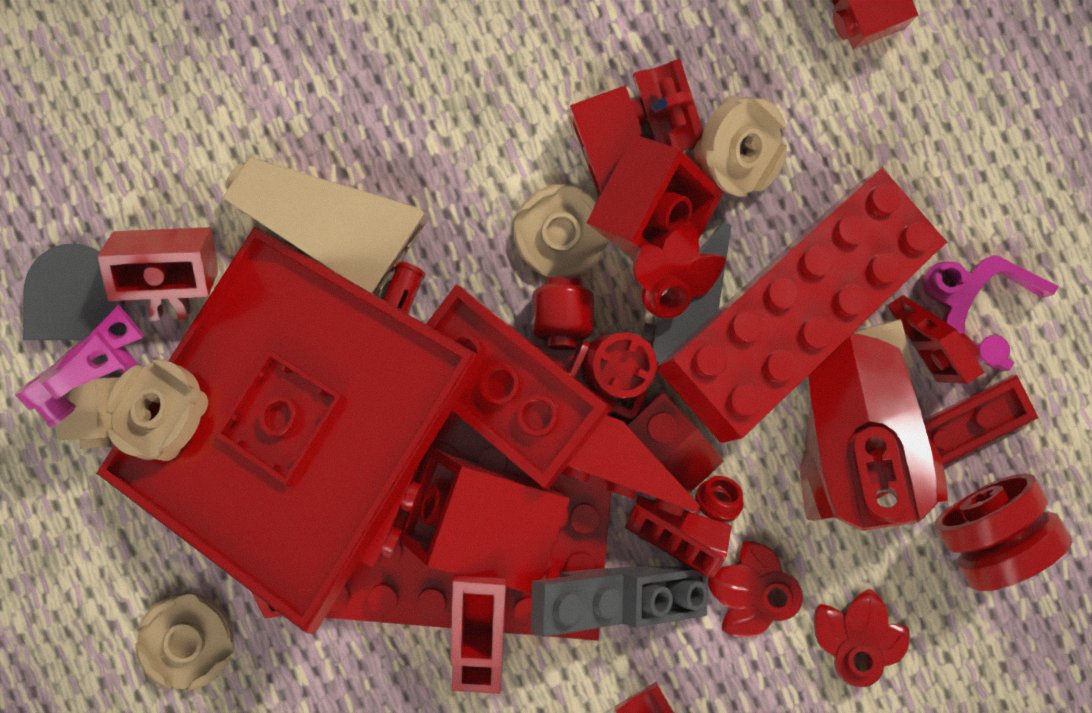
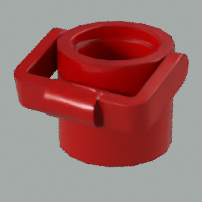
M629 332L601 335L591 341V343L582 340L568 370L576 378L582 365L583 376L591 387L589 389L612 407L607 415L622 421H628L639 413L647 390L655 379L657 360L650 343L641 336ZM608 396L623 399L632 397L629 407L626 408L617 404L616 400Z

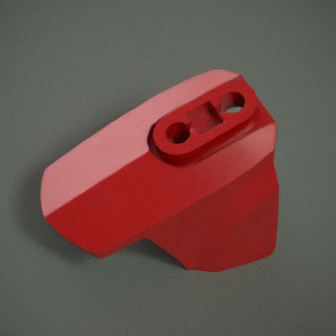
M852 333L807 376L810 409L805 441L806 450L799 468L806 519L815 521L837 518L861 531L919 523L938 502L948 501L947 484L941 456L936 445L927 436L920 407L900 348L874 337ZM876 448L882 451L881 461L875 462L874 456L869 455L866 450ZM881 492H888L895 496L897 502L892 507H883L877 503L876 495Z

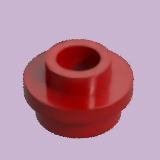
M713 476L700 484L696 491L695 500L700 505L699 510L708 518L721 522H731L738 518L743 509L742 489L734 480L728 477Z

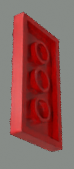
M456 284L426 323V325L483 358L480 366L454 406L453 411L539 485L550 489L612 407L465 288Z

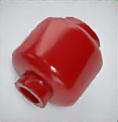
M561 276L545 279V285L533 291L531 330L535 336L547 340V348L573 350L576 349V341L584 340L592 335L594 328V294L583 286L581 279Z

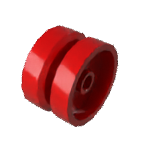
M1027 473L1008 476L981 487L944 510L936 519L934 527L948 550L961 553L958 557V568L969 586L977 591H994L1029 579L1052 566L1067 553L1073 543L1071 535L1059 515L1044 511L1049 503L1047 495L1036 477Z

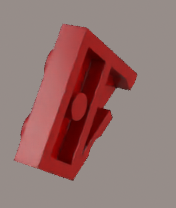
M904 295L887 304L896 320L901 319L906 336L936 382L968 384L985 373L977 361L981 357L980 352L966 334H959L957 329Z

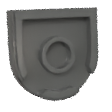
M63 244L47 250L34 261L24 283L23 340H84L118 304L125 311V300L108 301L97 257L100 253L99 250L81 244ZM121 322L114 323L110 326V330L116 336L123 335L125 333V324Z

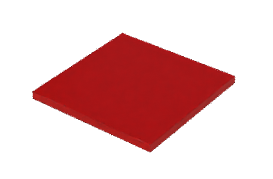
M254 226L168 360L188 370L197 380L200 391L207 395L208 407L201 416L195 433L188 443L180 449L179 454L170 461L141 459L122 452L114 445L96 474L302 631L315 634L480 366L483 358ZM152 402L148 408L152 413L150 420L158 414L160 403Z

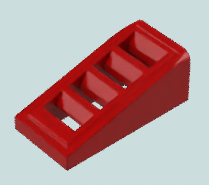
M638 496L627 518L625 529L694 570L713 578L726 559L732 526L686 510L683 511L682 516H677L654 507L655 500Z

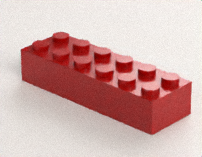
M882 167L857 183L658 364L657 371L720 443L742 439L935 255L947 241Z

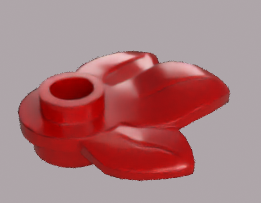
M685 222L670 229L663 237L660 247L651 243H643L635 256L633 273L634 278L643 287L642 303L656 317L674 318L682 314L689 306L691 298L706 294L714 286L726 263L724 256L699 254V236L697 227L693 222Z
M744 541L740 552L741 564L722 566L713 578L708 576V587L714 597L724 606L730 608L724 618L722 630L731 636L755 637L761 635L769 628L773 620L784 621L795 616L803 602V591L799 582L792 575L783 572L778 555L771 548L761 543ZM775 588L783 590L787 595L786 603L782 605L772 603L769 599V591Z
M867 589L855 597L845 613L831 606L820 604L814 614L815 636L819 646L834 657L835 669L840 678L854 687H867L876 683L882 676L884 667L900 662L909 647V628L899 624L888 625L889 615L886 605L872 589ZM858 652L864 654L868 661L867 668L864 671L856 669L853 663V658Z

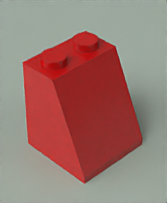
M430 446L417 482L422 484V487L411 512L407 511L401 528L403 532L400 541L427 567L462 576L505 578L506 587L532 593V581L543 580L549 574L552 563L551 553L558 533L566 525L568 519L567 506L570 498L551 487L550 489L543 488L531 480Z

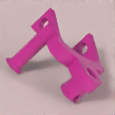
M992 255L979 261L970 272L966 271L961 264L956 262H938L930 266L924 272L922 278V288L925 294L948 308L943 321L957 329L959 334H965V321L974 298L983 285L995 274L1004 275L1041 298L1055 295L1059 286L997 255ZM940 273L946 274L949 277L950 286H946L943 283ZM990 335L984 338L981 343L973 341L981 356L977 360L978 363L983 362L998 372L1011 370L1015 362L1008 359L1010 345L1006 339L999 335Z
M118 304L86 339L68 350L54 365L26 383L15 393V396L29 411L35 409L46 421L48 427H52L65 419L77 407L65 396V393L79 385L116 370L123 375L128 369L139 365L124 345L143 338L144 334ZM117 322L124 323L127 327V332L116 336L111 332L110 326ZM102 354L107 357V361L100 365L91 362Z

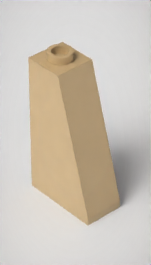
M249 157L244 165L239 164L232 170L225 183V188L228 190L222 197L337 274L377 297L393 275L396 263L402 261L429 220L428 216L417 207Z

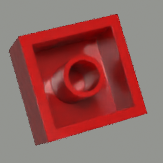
M633 134L625 151L619 157L617 166L601 196L595 202L593 211L586 223L631 258L635 259L643 243H651L660 247L663 237L670 229L685 222H693L696 225L700 238L724 192L680 149Z

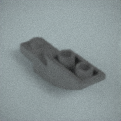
M640 566L560 572L559 578L532 581L531 633L547 637L619 624L638 628L707 616L708 576L691 567Z

